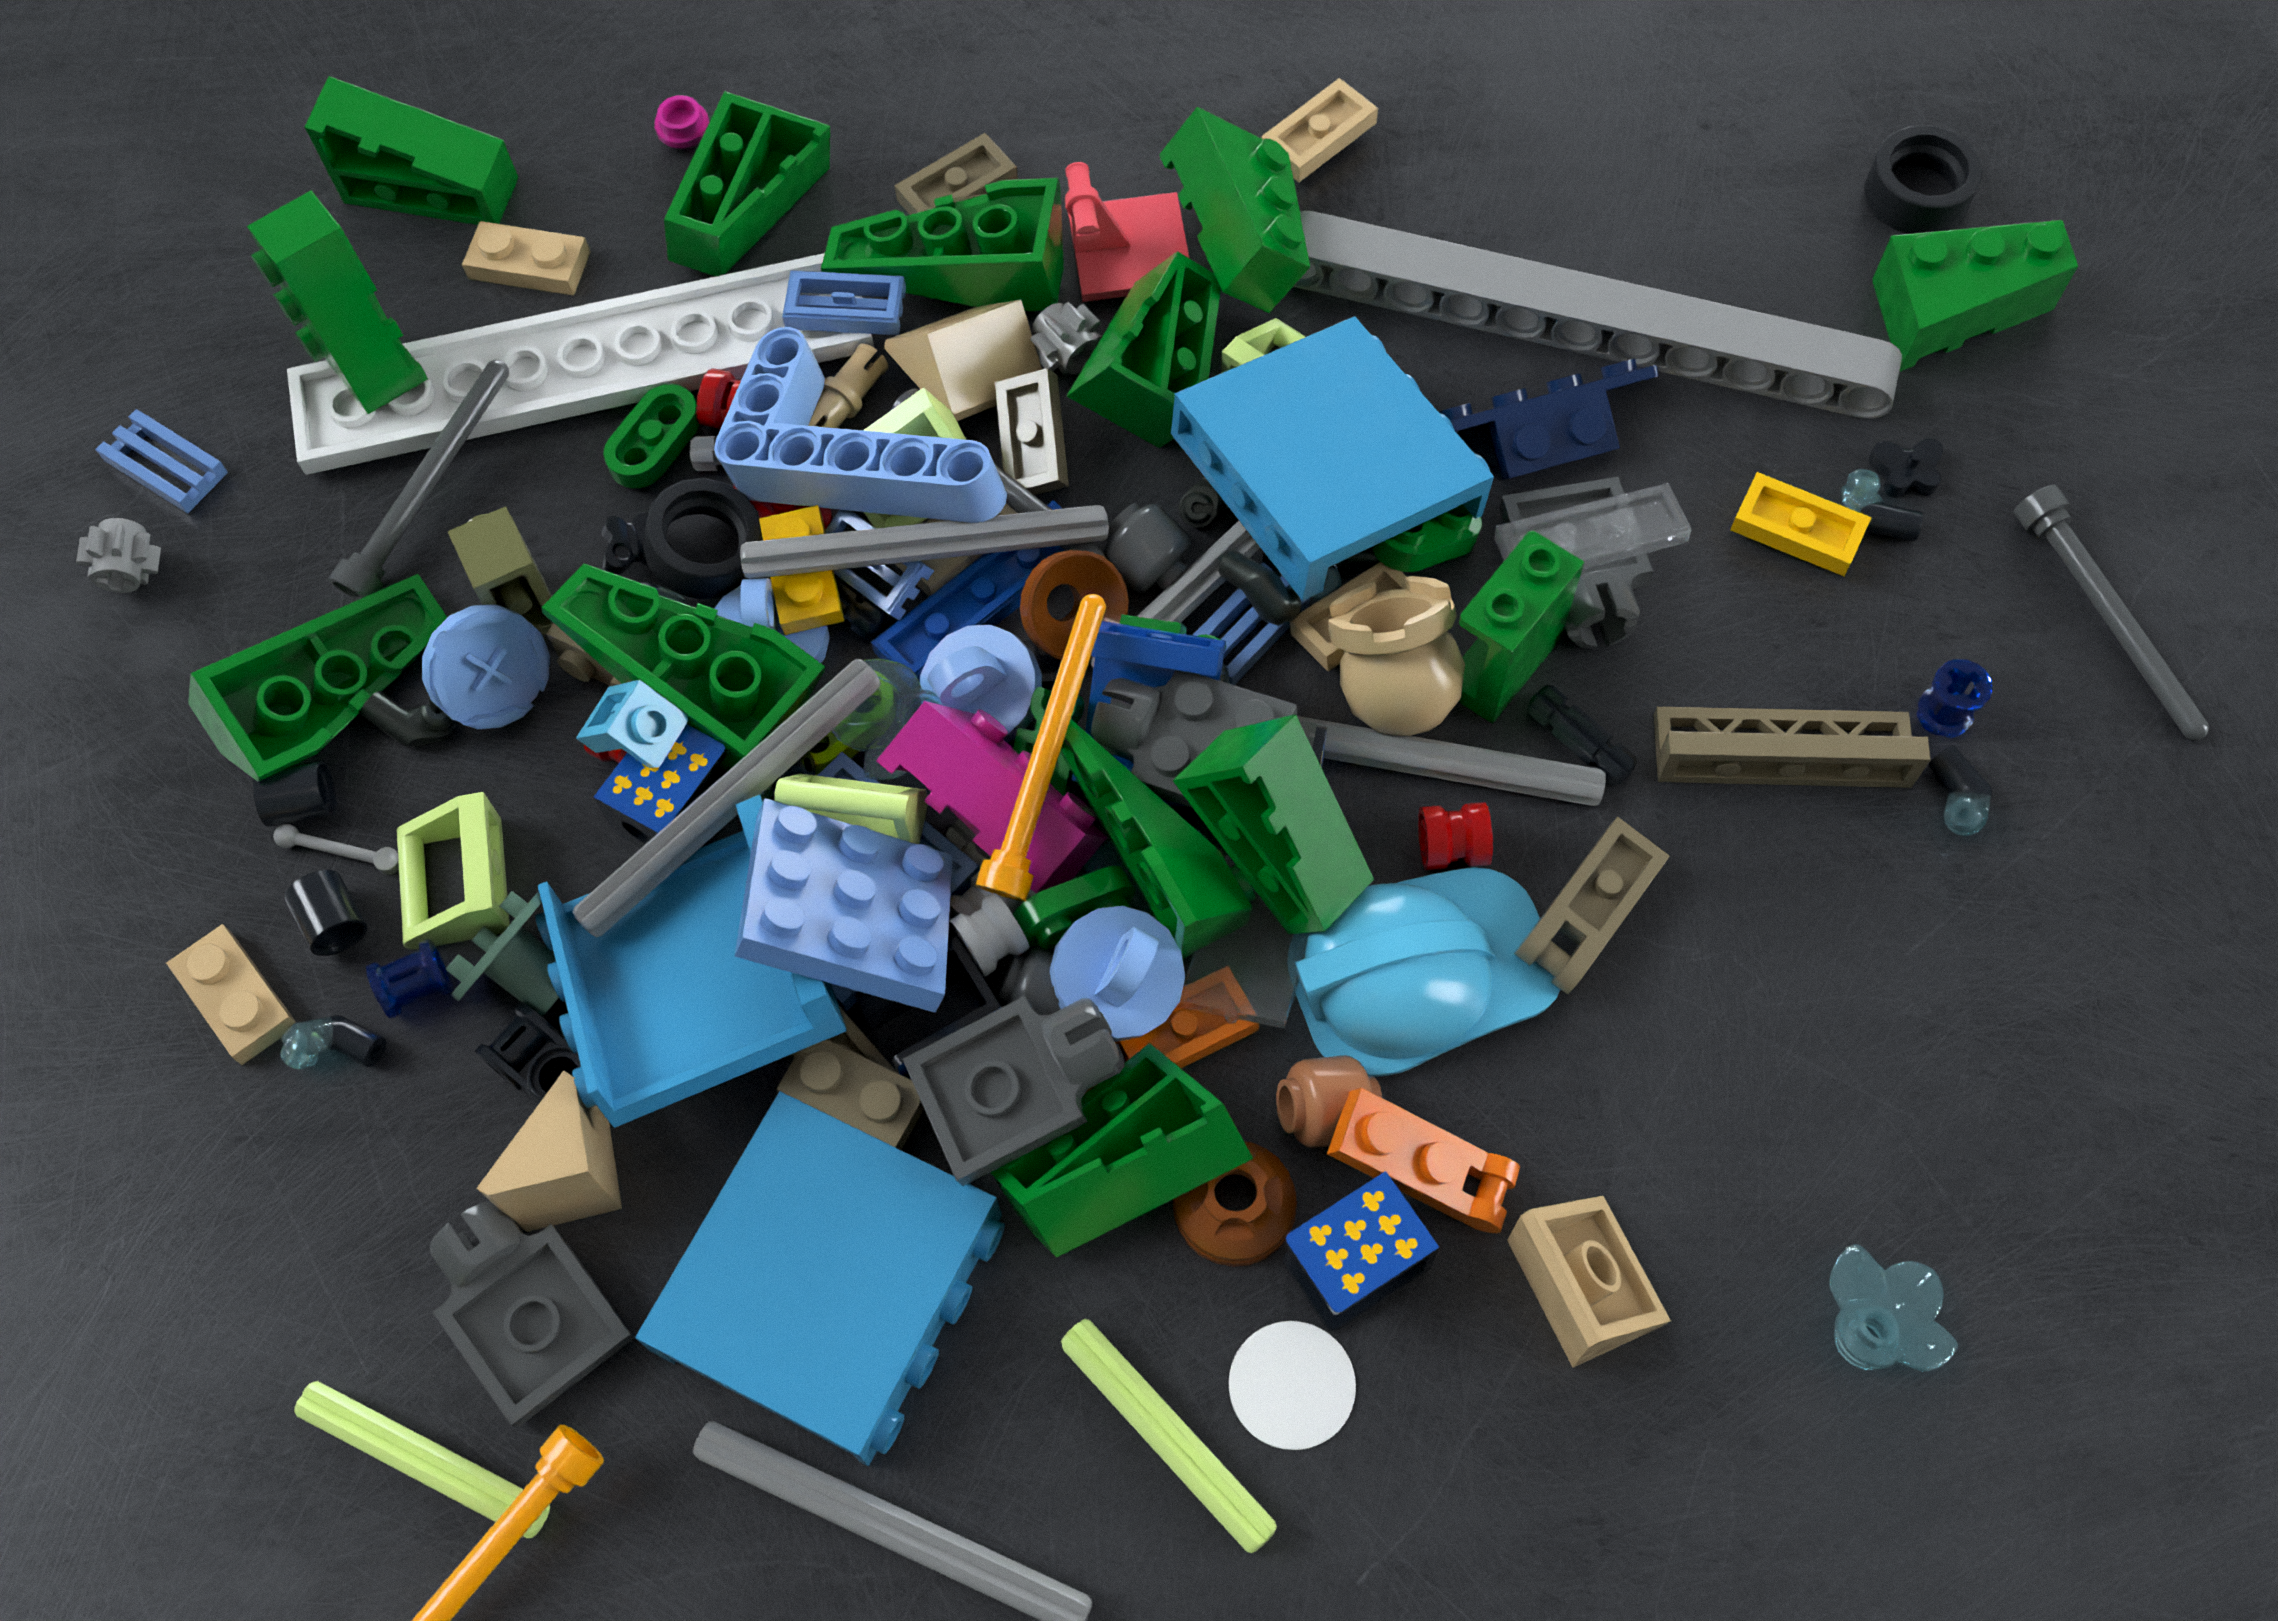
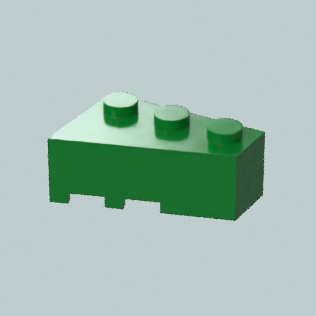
M328 76L304 126L340 198L345 204L478 225L480 221L499 224L519 178L504 140Z
M724 91L664 218L668 261L713 276L725 275L830 169V126Z
M1196 107L1159 154L1160 159L1166 169H1176L1184 186L1178 194L1180 202L1184 209L1191 210L1194 208L1203 229L1197 235V238L1222 292L1270 313L1310 268L1289 153L1272 139L1266 138L1263 140Z
M312 190L246 226L260 249L251 254V258L272 288L280 285L282 290L273 294L274 298L294 326L299 323L303 325V328L295 332L300 343L315 363L323 358L326 359L367 414L372 413L428 380L422 366L398 339L403 334L392 317L387 319L374 294L377 289L344 231Z
M2063 220L1891 236L1872 282L1890 343L1895 345L1902 354L1899 372L1915 366L1917 360L1941 349L1948 353L1962 347L1966 339L1986 331L1995 334L2054 310L2078 267Z
M1177 251L1136 281L1066 397L1158 448L1173 440L1171 428L1175 393L1209 379L1221 291L1214 273Z
M1296 714L1223 731L1173 780L1174 784L1288 934L1325 932L1374 880Z
M1149 1043L1124 1063V1068L1120 1073L1097 1084L1081 1098V1107L1087 1123L990 1172V1174L1023 1224L1057 1258L1252 1160L1253 1157L1224 1104Z

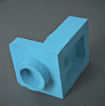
M636 680L608 687L576 739L595 753L623 749L646 767L657 768L661 766L687 724L688 716L644 682Z

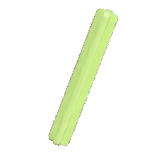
M1083 1319L1075 1324L1061 1340L1065 1353L1245 1551L1253 1553L1259 1550L1275 1533L1276 1523L1273 1518L1090 1320Z
M319 1381L310 1383L296 1402L294 1412L297 1417L495 1522L524 1490ZM550 1505L547 1506L524 1533L523 1536L525 1538H533L537 1535L549 1515Z

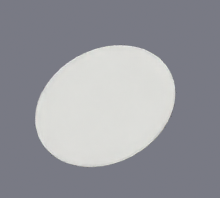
M1283 1321L1259 1329L1241 1345L1230 1369L1229 1394L1237 1417L1253 1436L1276 1448L1302 1450L1327 1441L1345 1424L1354 1404L1356 1381L1347 1353L1329 1333L1308 1323Z

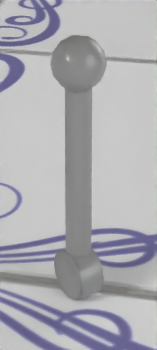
M282 824L274 831V841L282 848H291L299 845L372 863L385 875L394 874L399 870L398 853L391 847H384L376 852L302 834L291 824Z

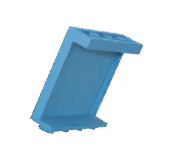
M1355 316L1175 393L1171 435L1302 601L1323 592L1328 567L1463 504L1475 519L1483 516L1494 478L1487 463L1480 455L1472 452L1455 432L1450 420L1432 406L1420 392L1413 377L1405 374L1386 353L1380 339L1371 335Z
M760 795L735 804L743 831L699 848L600 937H595L588 933L573 914L574 907L589 894L562 904L547 881L538 885L544 912L536 914L535 919L545 945L550 951H554L556 960L547 965V970L555 992L561 1001H566L568 1013L560 1016V1025L570 1049L575 1054L578 1053L581 1067L572 1071V1075L575 1077L574 1083L584 1105L587 1108L597 1105L614 1128L847 1031L831 983L734 956L756 817L763 803Z
M779 1091L635 1338L651 1353L672 1364L677 1362L853 1454L859 1462L869 1466L876 1451L886 1454L896 1440L905 1417L898 1410L911 1385L920 1389L932 1372L939 1354V1350L933 1347V1344L945 1321L954 1325L962 1315L972 1292V1286L966 1282L978 1259L985 1262L989 1261L1000 1243L1005 1224L999 1221L1002 1214L997 1197L971 1184L962 1186L956 1181L954 1176Z

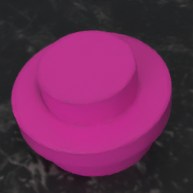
M679 95L670 97L660 104L654 125L658 138L665 145L673 148H688L701 141L710 121L706 110L696 100L688 96Z

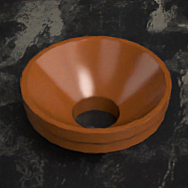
M1066 550L1054 553L1043 559L1032 570L1025 581L1021 594L1020 613L1027 636L1036 647L1050 657L1062 660L1080 602L1089 594H1097L1105 601L1106 610L1102 621L1120 624L1121 614L1128 615L1129 600L1127 587L1122 575L1113 563L1103 556L1090 551ZM1066 584L1072 590L1074 596L1073 608L1067 616L1061 619H1054L1047 609L1048 595L1056 586Z
M1247 1141L1244 1142L1253 1157L1252 1160L1173 1199L1174 1219L1180 1235L1191 1249L1201 1257L1216 1264L1233 1267L1245 1266L1266 1259L1282 1246L1295 1223L1297 1198L1289 1171L1280 1159L1268 1149ZM1237 1174L1245 1176L1252 1181L1257 1196L1250 1207L1242 1211H1230L1218 1203L1214 1191L1217 1183L1225 1176Z

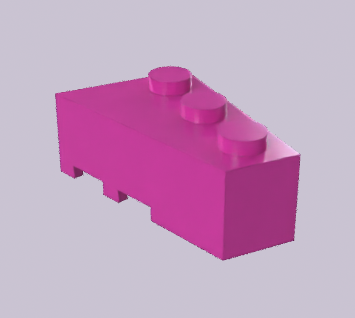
M924 701L878 757L876 762L891 774L896 770L910 772L931 791L924 801L939 814L946 807L950 809L976 834L972 841L992 856L993 849H1001L1031 754L1024 750L1018 754L1003 740L1008 735L1006 728L981 709H978L974 714ZM1049 784L1026 856L1027 859L1032 861L1028 873L1034 875L1030 889L1036 894L1072 880L1107 839L1093 824L1097 815L1084 801L1070 792L1062 796L1051 784Z

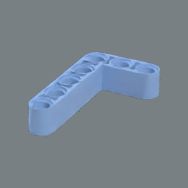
M781 327L768 332L760 339L714 446L716 456L738 491L746 495L749 500L809 507L818 505L819 508L969 523L987 521L1002 511L1006 504L1007 492L988 448L982 443L964 439L808 426L824 388L825 378L804 335L798 329Z

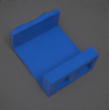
M1102 621L1091 654L1092 657H1095L1085 732L1095 739L1091 735L1095 708L1098 702L1111 703V697L1102 695V692L1112 679L1126 678L1152 687L1166 685L1172 678L1174 671L1179 670L1196 673L1220 681L1226 641ZM1112 755L1130 772L1132 771L1133 764L1130 760ZM1072 774V781H1077ZM1161 798L1166 804H1168L1171 807L1185 806Z

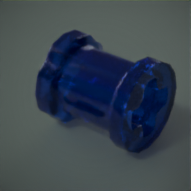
M1954 659L1945 662L1935 673L1932 687L1928 688L1919 698L1918 720L1927 731L1934 735L1954 738L1964 734L1974 721L1973 713L1980 710L1989 701L1993 691L1992 679L1984 668L1967 659ZM1971 682H1974V688L1967 695L1965 693ZM1941 703L1943 705L1937 715H1934L1935 708Z
M431 939L420 942L418 951L384 966L378 962L366 966L367 978L371 989L389 1019L401 1015V1007L437 991L442 995L454 991L450 974L445 970L447 967Z

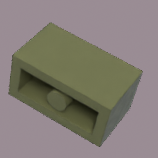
M506 506L489 514L475 516L466 524L447 531L482 605L496 604L515 611L530 622L542 635L546 634L553 625V622L542 613V606L552 596Z

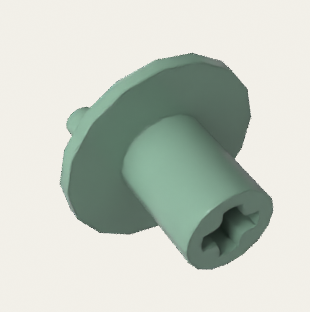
M511 891L499 906L515 918L500 937L483 926L471 940L486 952L479 962L473 966L458 954L445 969L461 981L451 994L457 1001L465 995L482 973L518 1001L526 1003L541 1016L559 998L547 970V965L556 961L554 951H550L544 943L522 927L542 903L538 892L527 903Z

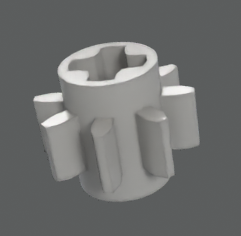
M1066 302L1065 305L1055 303L1045 308L1035 319L1032 326L1033 336L1030 340L1036 345L1040 364L1045 369L1048 368L1054 371L1058 368L1064 375L1067 373H1080L1102 338L1095 331L1101 322L1084 304L1075 309L1070 302Z
M110 518L101 521L98 527L90 526L88 537H80L76 564L89 567L87 577L91 579L95 586L110 592L128 593L137 590L140 584H148L149 574H158L161 547L149 545L151 534L147 533L146 529L137 522L123 518Z

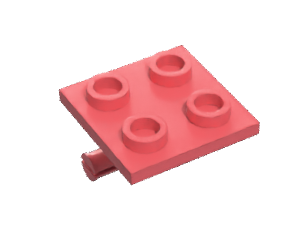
M1075 162L1066 167L1065 174L1069 191L1065 195V205L1068 212L1082 302L1125 297L1136 281L1178 251L1189 258L1177 192L1103 202L1097 190L1091 187L1089 166L1086 163Z

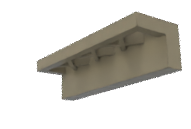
M1656 707L1653 715L1658 782L1912 788L1931 760L1928 737L1912 736L1909 712ZM1671 727H1694L1698 732L1671 731ZM1740 728H1756L1761 733L1735 732ZM1803 729L1819 730L1824 735L1798 733ZM1844 730L1852 731L1849 734H1847ZM1865 731H1892L1893 736H1868L1862 734Z

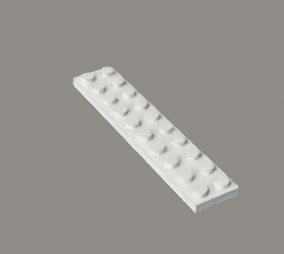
M825 253L404 343L403 345L412 357L422 366L428 380L370 414L366 413L326 360L288 368L287 374L297 462L305 475L431 448L479 375L492 360H501L506 363L509 368V376L467 440L637 403L648 391L660 385L675 384L689 391L700 388L704 375L712 368L728 371L733 374L735 379L742 380L760 339L772 330L785 327L782 315L790 271L822 272L821 266ZM800 293V295L832 297L831 294ZM799 330L804 335L818 363L852 356L858 345L862 343L874 347L872 334Z

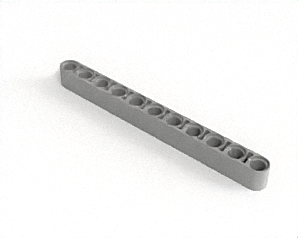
M1300 212L1310 268L1294 285V287L1611 361L1623 362L1635 358L1637 367L1645 368L1657 364L1659 372L1858 418H1879L1886 415L1893 406L1902 354L1895 345L1884 340L1319 212Z

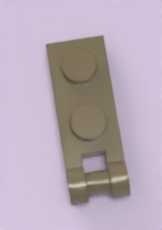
M1617 817L1608 826L1514 954L1529 966L1534 961L1554 976L1551 983L1564 993L1569 994L1591 967L1670 856ZM1558 930L1578 945L1571 956L1551 941Z

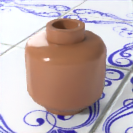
M1348 1055L1304 1059L1293 1064L1286 1079L1280 1080L1276 1093L1278 1117L1284 1131L1288 1134L1293 1133L1296 1139L1308 1148L1330 1146L1349 1092L1362 1087L1382 1098L1381 1088L1377 1079L1374 1076H1368L1362 1064L1357 1059Z

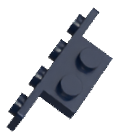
M1634 358L1602 367L1603 379L1583 384L1581 373L1546 382L1549 394L1528 399L1526 388L1491 397L1494 409L1473 414L1471 404L1468 403L1439 411V413L1444 414L1450 420L1455 432L1489 424L1502 480L1619 449L1620 446L1606 391L1658 377L1659 372L1657 364L1638 369L1636 359Z

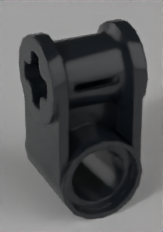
M521 1002L515 1008L517 1017L489 1046L480 1044L474 1052L507 1083L518 1091L522 1090L539 1104L563 1071L572 1075L573 1069L581 1067L578 1053L575 1054L570 1049L564 1037L526 1003Z

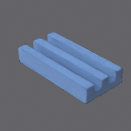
M790 271L782 315L784 326L808 331L899 335V317H902L903 312L902 298H905L906 293L904 276ZM800 293L831 294L832 297L800 295ZM855 296L888 297V299L855 298Z
M137 409L128 416L133 423L128 429L119 425L112 432L117 440L111 446L103 441L95 449L105 462L187 514L228 473L218 459ZM147 435L206 473L200 476L149 444L143 438ZM131 450H134L192 488L185 493L126 455Z
M839 510L825 532L826 534L843 532L848 524L856 530L876 528L853 511ZM922 561L902 563L907 567L902 576L886 565L866 566L893 586L888 596L850 568L834 570V574L886 613L900 621L906 612L901 606L907 597L914 601L920 592L915 587L921 577L928 580L934 570Z
M1265 563L1261 564L1262 566L1272 571V568L1267 566ZM1281 576L1280 579L1283 581L1285 588H1291L1286 579ZM1238 588L1193 636L1208 634L1218 638L1250 605L1243 591ZM1310 598L1304 601L1301 600L1300 612L1309 607ZM1253 606L1220 639L1226 641L1227 645L1224 658L1241 640L1245 639L1261 620ZM1284 622L1281 625L1268 623L1228 666L1222 665L1220 680L1235 685L1290 627V622Z

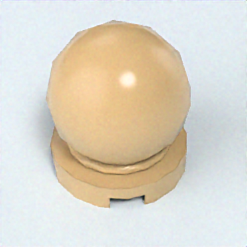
M1405 577L1407 588L1392 589L1377 593L1375 582L1367 583L1345 592L1329 606L1331 619H1328L1330 637L1334 646L1345 651L1340 660V686L1352 714L1378 733L1412 736L1430 731L1442 723L1461 699L1465 663L1455 639L1448 632L1457 617L1455 604L1451 598L1449 585L1435 578Z

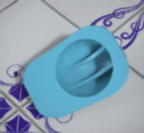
M1478 867L1436 873L1398 883L1376 884L1367 886L1325 932L1296 934L1289 950L1288 973L1313 1041L1322 1056L1348 1055L1357 1059L1362 1064L1368 1076H1389L1407 1071L1467 1042L1517 1022L1535 1017L1548 1009L1556 1000L1561 990L1551 983L1554 976L1535 961L1529 966L1514 954L1540 919L1527 891L1518 882L1504 873Z

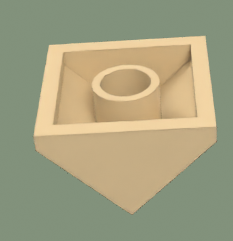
M1022 300L975 307L885 340L884 349L920 389L924 387L949 408L956 421L997 406L995 382L1042 370L1035 344L1030 340L1032 334Z
M565 1071L562 1072L476 1188L499 1210L508 1215L520 1228L527 1232L545 1228L550 1224L557 1225L622 1209L609 1121L597 1105L591 1108H587L584 1105L574 1083L575 1077Z
M1604 1196L1534 1208L1519 1217L1507 1241L1573 1368L1656 1330L1671 1321Z

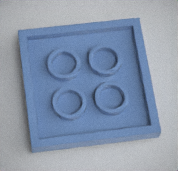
M764 798L756 817L734 956L935 1013L945 996L953 855L935 850L927 845L915 844L875 832L864 826L852 825L809 812L798 806H789Z

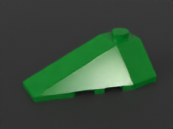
M1059 179L1001 180L985 185L987 194L954 203L952 194L934 199L936 208L907 216L899 210H892L831 227L821 271L904 276L906 293L974 307L1022 300L1025 311H1043L1048 306L1058 302L1064 270L1061 187Z
M584 563L542 606V613L621 684L641 680L683 711L688 717L687 725L722 743L726 748L727 755L719 767L725 772H728L805 704L825 672L823 664L772 628L757 623L750 627L718 616L717 609L699 603L696 608L660 596L656 588Z
M416 574L192 672L188 704L221 755L259 782L321 751L361 712L363 705L371 695L377 691L382 692L425 651L431 634L447 619V616L419 574Z
M1070 719L1060 752L1154 918L1168 928L1181 950L1182 959L1246 926L1252 910L1250 901L1255 899V894L1251 884L1236 864L1229 868L1221 852Z

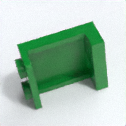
M1529 531L1460 615L1459 625L1478 637V639L1462 657L1465 663V671L1459 703L1492 724L1497 720L1562 638L1567 616L1570 612L1585 563L1583 560L1535 531Z

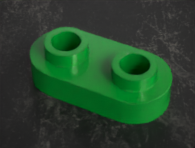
M675 384L660 385L651 389L642 397L608 439L604 447V460L612 478L618 484L627 488H643L655 483L696 434L700 426L697 418V404L694 396L688 389ZM671 419H678L674 424H665ZM637 461H643L640 464L632 465Z
M1462 504L1373 546L1372 551L1382 564L1391 569L1401 572H1416L1472 551L1482 528L1481 517L1475 519Z
M1109 866L1033 895L1013 912V916L1022 929L1029 946L1040 945L1042 949H1051L1056 946L1076 920L1097 908L1115 906L1131 908L1129 903L1134 898L1136 890L1121 866Z

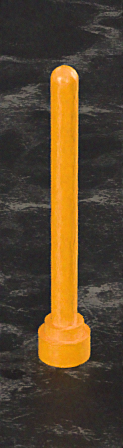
M1089 594L1080 602L1001 849H993L991 859L983 860L975 883L976 887L984 891L995 892L999 896L1021 902L1027 899L1034 875L1028 873L1032 861L1027 859L1026 856L1106 610L1105 601L1097 594Z
M560 1424L539 1448L542 1457L535 1464V1468L538 1471L536 1476L412 1621H450L559 1492L569 1493L575 1485L585 1486L604 1463V1458L600 1452L577 1431Z

